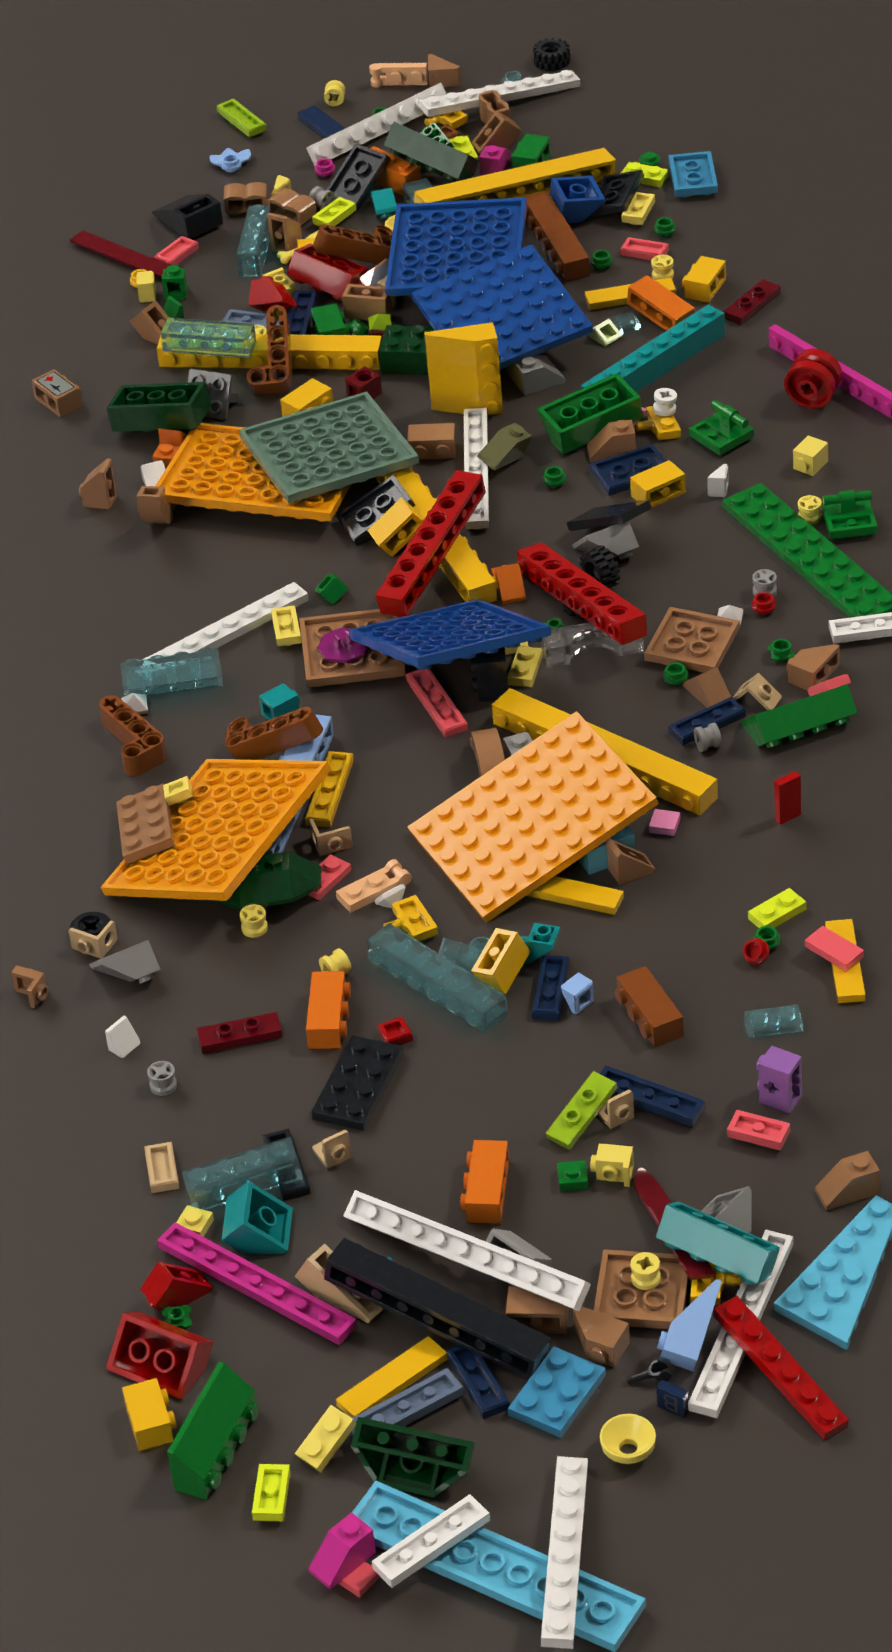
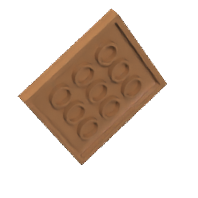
M379 609L299 618L307 688L406 676L403 661L395 660L389 655H383L382 652L377 650H371L370 647H368L364 657L350 663L327 661L318 651L319 643L326 633L338 628L354 629L396 619L398 616L382 614Z

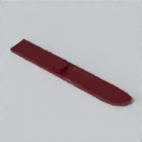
M83 230L70 239L71 243L106 256L111 260L136 269L152 271L154 276L162 278L163 270L168 267V265Z
M640 1167L635 1174L634 1187L659 1228L667 1204H671L657 1180L646 1169ZM671 1249L690 1280L715 1277L716 1273L708 1261L695 1260L690 1257L689 1252L682 1249Z

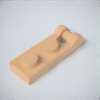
M375 63L369 66L370 74H372L370 79L371 86L375 88L382 85H428L427 63ZM386 73V76H380V74Z
M392 859L384 868L337 890L336 897L352 913L374 902L377 897L400 884L408 885L412 880V875L406 869H402V865L396 859Z

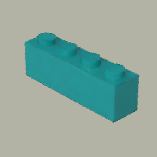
M679 1201L666 1205L656 1238L665 1241V1246L674 1250H685L690 1253L691 1258L702 1262L709 1261L715 1264L717 1270L724 1273L733 1272L741 1276L743 1282L751 1285H757L770 1280L780 1247Z

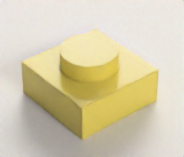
M187 776L163 785L165 799L169 806L181 804L187 801L188 798L193 797L191 783Z
M187 1205L176 1223L204 1237L214 1221L213 1212Z

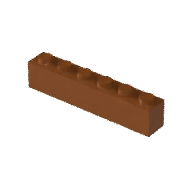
M548 191L523 196V198H527L526 219L529 228L534 230L536 239L541 241L542 249L544 252L547 251L550 262L555 264L557 274H561L565 282L590 276L589 257Z

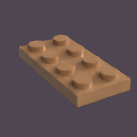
M164 783L158 786H150L145 791L135 795H127L116 802L122 855L126 864L175 846L170 806L164 795Z

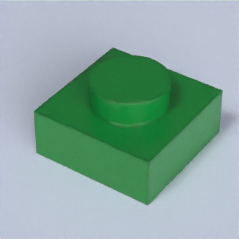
M586 1160L557 1163L560 1191L588 1189Z

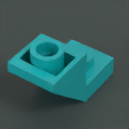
M392 188L371 192L376 217L381 216V219H389L396 213V202Z
M534 923L529 937L520 936L531 951L524 962L525 964H530L554 948L561 931L560 927Z

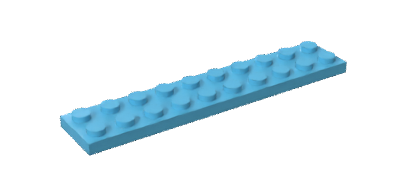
M375 1481L352 1513L373 1529L375 1546L387 1551L439 1516L444 1510ZM480 1527L423 1566L428 1570L543 1620L548 1556ZM579 1570L574 1635L612 1652H616L645 1609L646 1598Z

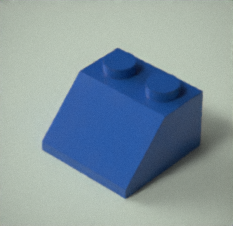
M593 176L551 178L549 194L568 224L584 221L605 203V198Z

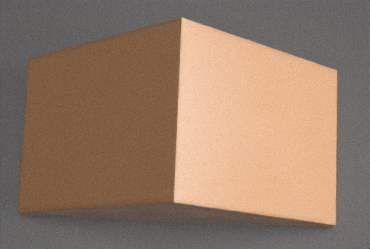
M433 54L428 55L430 87L442 83L443 87L461 85L460 66Z
M718 667L683 682V687L706 708L731 697Z
M611 838L606 842L608 870L619 885L655 872V867L644 853Z

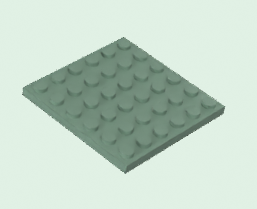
M368 392L239 430L240 439L288 504L419 464L418 454Z

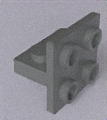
M189 369L187 382H206L212 406L205 417L226 420L229 402L237 403L238 393H231L233 376L224 373Z

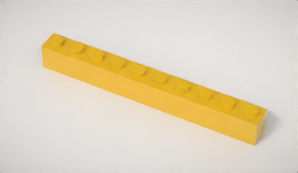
M600 148L414 191V203L523 198L525 195L546 190L549 193L551 178L593 176L597 183L601 182L604 176L615 174L616 159L605 148Z
M161 333L157 345L159 367L254 368L268 366L267 334ZM290 335L292 369L360 370L365 366L370 370H380L379 350L382 336ZM280 357V358H278V359H276V360H277V361L282 360L284 357Z
M412 466L376 477L377 482L381 484L394 475L415 503L414 508L423 520L437 500V498L432 497L429 487L423 485L419 474L412 470ZM459 534L439 567L465 602L476 599L488 603L497 601L496 590L499 589L495 576L489 574L486 564L481 563L477 552L469 547L466 537H462Z
M511 688L492 704L493 724L516 734L528 732L532 741L570 716V714ZM587 722L655 796L698 815L703 814L718 799L717 778Z

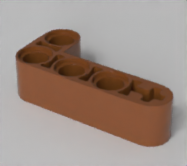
M323 224L318 230L313 247L320 253L379 264L384 259L389 260L393 231L386 226L376 225L373 233L370 234Z
M281 305L271 306L266 314L268 366L254 367L247 373L248 384L255 395L285 393L291 389L293 384L290 322L285 308ZM280 357H284L282 360H279V361L276 360V359H278V358H280ZM281 377H285L283 380H280V381L277 380V379H279V378H281Z
M110 695L103 697L99 701L103 726L125 744L121 748L125 774L128 776L142 775L166 760L165 741L161 732L119 697Z
M310 707L297 709L254 726L251 725L246 717H239L233 720L227 728L225 746L236 760H259L317 738L323 732V726Z

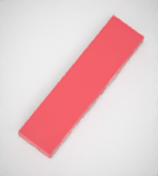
M431 669L416 670L406 674V681L445 738L468 731V723Z

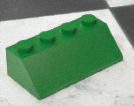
M618 373L537 409L551 442L562 454L589 443L610 422L632 420V423L643 419L641 397Z
M847 684L755 714L741 720V724L757 746L766 744L768 749L782 744L780 740L789 736L790 741L804 737V731L812 729L813 733L828 729V723L835 721L837 726L851 721L849 716L857 714V710Z
M218 1362L167 1451L174 1490L208 1500L213 1489L219 1487L226 1466L231 1465L238 1444L244 1442L247 1428L251 1421L256 1420L260 1409L256 1400L255 1390L223 1362Z

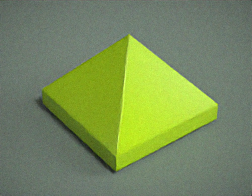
M376 314L368 317L370 335L385 333L386 326L391 325L390 314Z

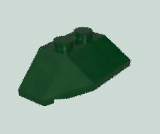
M290 851L263 855L246 876L245 880L233 892L232 896L227 901H218V903L241 910L251 904L267 907L295 902L307 896L313 890L322 888L321 866Z
M362 1417L357 1418L351 1448L374 1482L378 1481L397 1490L432 1498L439 1496L469 1473L475 1442Z

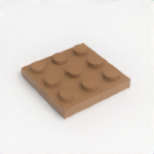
M669 607L644 652V660L664 665L678 662L683 664L686 669L703 673L716 667L719 668L740 629V621Z
M603 1249L594 1311L627 1322L629 1327L669 1329L671 1322L685 1310L689 1277L675 1254L652 1253L659 1258L661 1280L655 1288L641 1290L635 1287L631 1281V1260L635 1255L642 1252Z

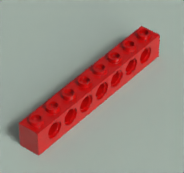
M456 470L451 479L447 481L446 487L438 495L432 509L428 511L426 518L418 526L414 537L408 542L403 554L398 557L394 568L387 574L385 582L377 590L376 602L378 603L380 613L399 617L409 615L485 495L486 490L482 474Z
M540 542L517 551L518 561L516 563L519 564L522 575L621 645L648 636L646 614L544 543Z

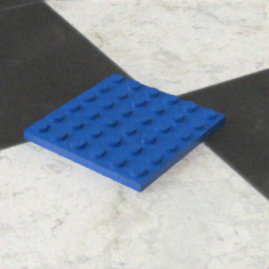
M527 198L397 204L385 284L386 295H412L414 291L523 248Z
M532 244L412 292L413 301L435 331L493 322L498 339L500 370L522 361L525 357H533L593 332L591 322Z
M476 599L350 629L349 634L351 640L360 643L362 646L382 652L383 655H389L395 660H401L407 665H413L419 670L430 669L432 664H450L454 662V659L474 658L477 653L481 652L495 653L498 652V648L502 647L516 648L520 646V643L526 641L529 643L540 642L543 637L551 636V628L547 624Z

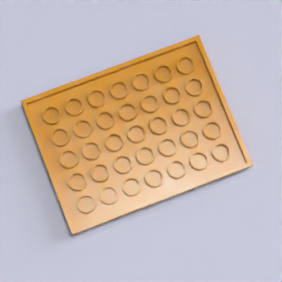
M200 423L197 429L191 430L155 485L165 487L167 503L180 504L186 507L198 506L205 507L206 509H224L230 512L242 511L251 514H269L275 517L286 516L296 519H313L320 522L332 520L351 486L347 485L342 489H334L324 492L319 496H311L299 502L288 504L240 439L239 430L243 429V427Z
M576 711L407 828L484 922L487 923L656 807L659 802L656 796Z
M206 759L189 780L193 797L188 798L187 801L181 804L170 805L175 846L126 864L123 859L100 887L105 896L227 901L259 862L264 853L272 846V843L280 833L284 831L287 824L298 813L303 804L311 797V794L318 785L323 782L331 770L328 761Z

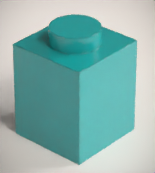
M284 683L259 695L261 715L270 720L299 709V695Z

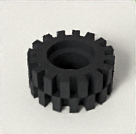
M546 38L544 42L540 40L538 41L539 43L534 44V64L540 70L545 68V71H549V69L556 71L557 68L561 70L562 67L566 68L567 64H570V46L567 41H562L560 38L557 40L555 38H551V40Z
M599 545L583 552L582 556H580V566L583 567L581 570L609 589L620 583L621 576L618 574L620 569L616 567L618 563L617 561L614 562V555L609 554L610 550L608 548L605 549V546Z

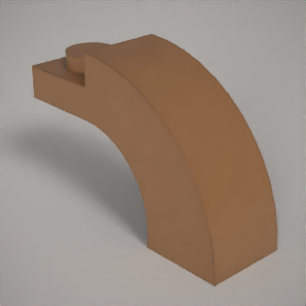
M141 486L136 498L142 521L144 523L170 524L173 521V509L176 504L167 503L165 487Z
M497 728L471 732L470 743L476 756L480 777L505 760Z

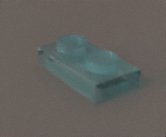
M443 937L436 963L473 975L471 970L483 949Z
M798 1004L744 1011L748 1038L803 1031V1021Z

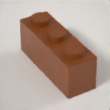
M646 966L616 977L617 989L614 992L618 1003L626 1007L631 1021H636L643 1038H648L654 1048L684 1036L683 1016Z

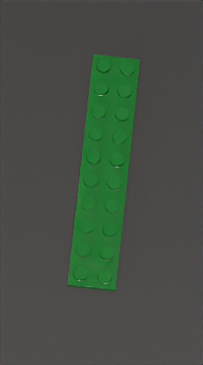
M762 483L722 500V508L848 618L892 612V594Z

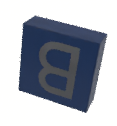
M661 1380L656 1387L657 1407L684 1418L689 1412L688 1391Z

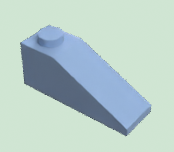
M716 1279L671 1322L668 1333L662 1331L657 1345V1349L662 1350L659 1360L694 1371L722 1281Z

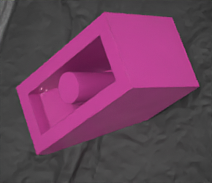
M495 145L485 146L479 156L481 176L508 170L511 152L506 148Z
M351 1512L328 1531L308 1568L309 1573L331 1590L376 1553L373 1529Z

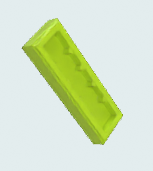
M235 99L216 106L217 112L249 138L267 130L266 123Z
M593 1071L545 1133L547 1139L571 1150L618 1088L617 1083Z

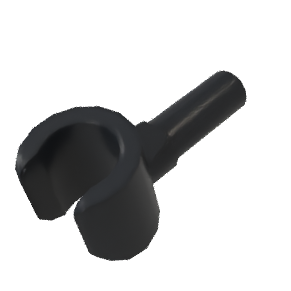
M654 1360L649 1365L648 1370L626 1377L628 1384L653 1377L659 1382L661 1380L667 1382L671 1375L666 1371H662L669 1368L668 1365L661 1360Z

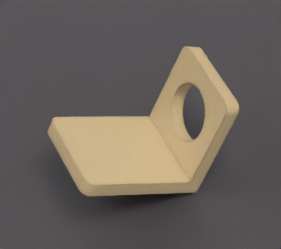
M759 673L745 682L733 696V699L736 701L749 692L766 710L774 709L782 698L781 694Z
M309 819L311 839L319 856L353 847L349 826L320 834L314 820Z
M109 921L98 936L75 928H70L68 931L72 949L100 959L106 955L118 940L114 921ZM110 932L109 941L105 944L106 935Z
M627 1090L609 1099L597 1114L610 1129L634 1118L633 1092L631 1090Z
M347 1130L338 1132L312 1146L313 1152L327 1169L352 1158Z

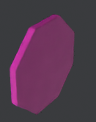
M338 628L323 635L318 651L327 661L350 663L364 657L368 647L351 640L349 628Z

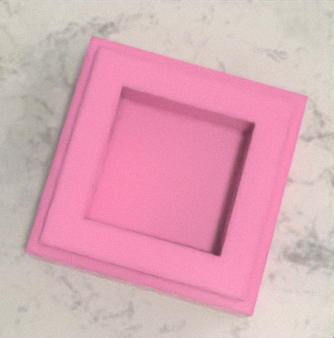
M655 809L649 824V833L675 836L680 822V812Z

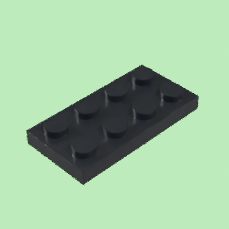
M352 1035L311 1111L312 1119L364 1131L404 1055L403 1046Z

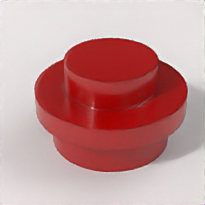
M758 593L752 600V609L756 613L765 615L773 612L776 608V601L770 593Z
M753 938L747 941L743 947L745 960L752 965L764 963L769 956L767 942L760 938Z

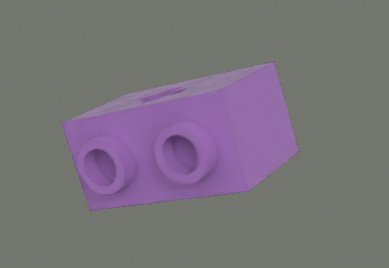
M771 1045L766 1054L759 1057L756 1065V1070L759 1071L757 1083L759 1103L790 1114L802 1097V1056Z

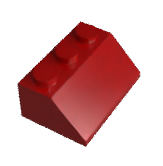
M310 243L294 250L287 275L293 277V281L297 283H307L312 286V289L318 292H328L332 294L334 299L342 301V295L347 284L359 285V278L368 271V268L343 257L320 253Z
M141 1312L122 1313L106 1370L139 1383L157 1378L160 1390L166 1388L167 1394L184 1399L205 1371L214 1341Z

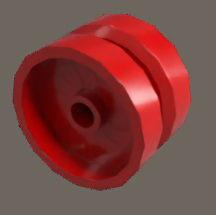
M814 348L804 350L798 354L784 379V388L787 395L796 404L804 408H822L829 403L842 379L841 366L831 354L824 350Z

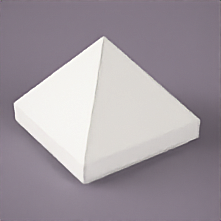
M727 605L719 608L717 616L739 620L741 628L743 609Z
M132 693L122 698L139 715L148 713L147 697L145 694Z
M400 884L381 894L375 899V904L392 908V903L402 900L406 888L405 885Z

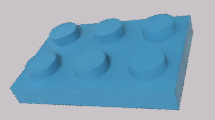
M711 151L668 155L675 197L718 193Z
M553 1346L508 1407V1414L512 1418L562 1438L606 1377V1368Z

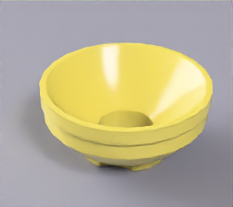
M636 1414L615 1416L603 1425L600 1432V1443L603 1452L608 1458L618 1463L633 1464L646 1459L655 1447L656 1434L653 1425L644 1417ZM632 1444L637 1447V1450L634 1453L625 1454L620 1451V1448L623 1445Z

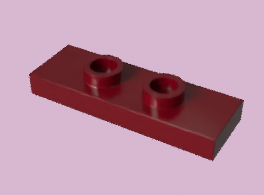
M762 279L723 311L725 319L742 325L781 293V286Z
M277 1012L197 1028L202 1054L283 1037Z

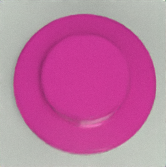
M323 158L316 162L314 171L321 177H328L335 172V165L331 159Z

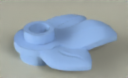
M226 148L221 155H210V162L221 166L227 172H236L244 162L251 158V151L246 149L236 153L232 149Z

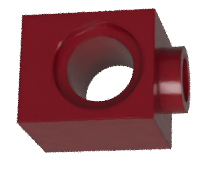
M365 366L345 378L347 397L368 392L372 399L382 394L380 374Z

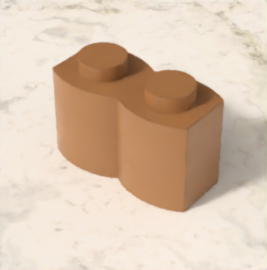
M489 90L479 93L480 119L486 124L496 110L510 118L509 105L501 100L498 92Z
M252 182L247 185L231 183L224 186L225 213L238 215L245 212L259 214L267 211L266 200L268 196L265 183Z
M282 188L266 200L267 213L289 217L301 225L316 214L315 200L307 195H299L289 188Z

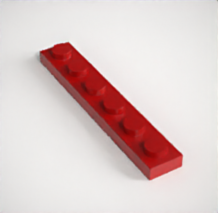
M738 1296L713 1309L712 1316L823 1440L848 1427L849 1419Z

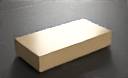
M172 1142L144 1146L151 1193L180 1189Z

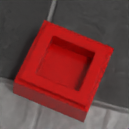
M403 1017L377 1025V1031L383 1042L402 1045L413 1041L412 1032Z

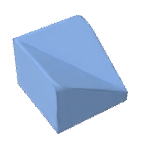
M578 972L561 985V991L574 1015H577L594 1002L593 981Z

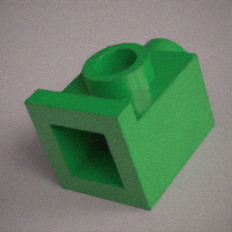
M178 265L168 266L167 269L163 270L162 275L165 301L168 296H172L176 300H187L189 285L187 284L185 268H180Z

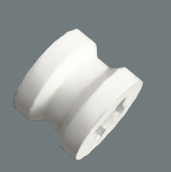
M670 388L657 389L654 392V400L656 402L653 404V411L660 416L673 415L676 412L675 402L677 400V393Z

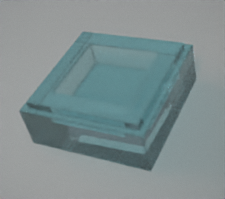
M632 311L611 317L612 323L621 334L641 329L640 322Z

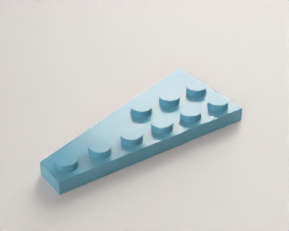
M876 1195L774 1302V1311L839 1347L848 1350L850 1338L853 1331L856 1330L862 1308L865 1307L877 1276V1269L879 1264L882 1263L886 1246L892 1237V1203Z

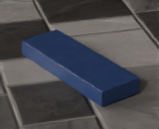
M315 105L297 112L298 119L324 139L346 129Z
M730 697L669 725L668 732L684 746L695 741L694 728H706L708 724L715 722L718 728L721 729L746 717V710Z
M542 956L532 1008V1019L560 1020L564 998L561 985L567 981L570 964L569 957Z
M459 1345L446 1350L449 1363L482 1419L508 1410L510 1402L482 1356Z

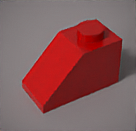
M261 276L260 279L251 280L248 306L262 312L267 311L274 305H281L285 309L296 308L297 303L281 283L274 281L273 277Z
M159 1261L140 1288L148 1298L147 1303L157 1310L187 1305L210 1293L213 1289L199 1270Z

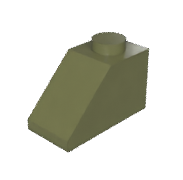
M517 423L510 424L501 428L479 452L477 457L491 469H499L523 458L532 436Z

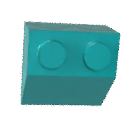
M248 1181L227 1197L221 1241L243 1254H285L288 1252L293 1208Z

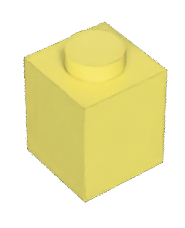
M807 436L793 449V469L814 476L828 462V442Z

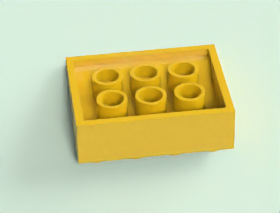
M493 322L425 332L432 410L464 414V409L487 408V416L502 414L503 404L498 339Z

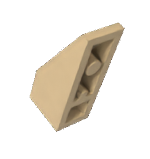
M323 1244L305 1261L295 1277L315 1297L369 1323L384 1308L324 1280L326 1259L333 1251L326 1244Z

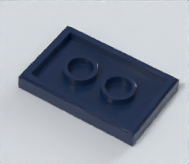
M651 444L589 464V470L610 496L631 489L630 477L664 463L666 460L656 447Z

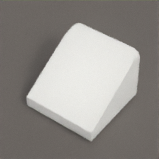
M162 460L141 465V474L145 486H155L166 470Z
M727 464L720 466L707 478L708 496H726L729 484Z
M126 1016L121 1017L105 1030L108 1050L120 1058H124L140 1045L139 1037Z

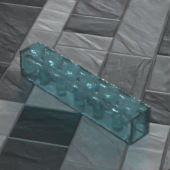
M387 924L367 940L368 957L374 965H379L393 977L401 979L412 989L428 996L431 1001L447 1008L450 1013L466 1020L472 1027H477L486 1033L508 1015L506 995L392 924Z

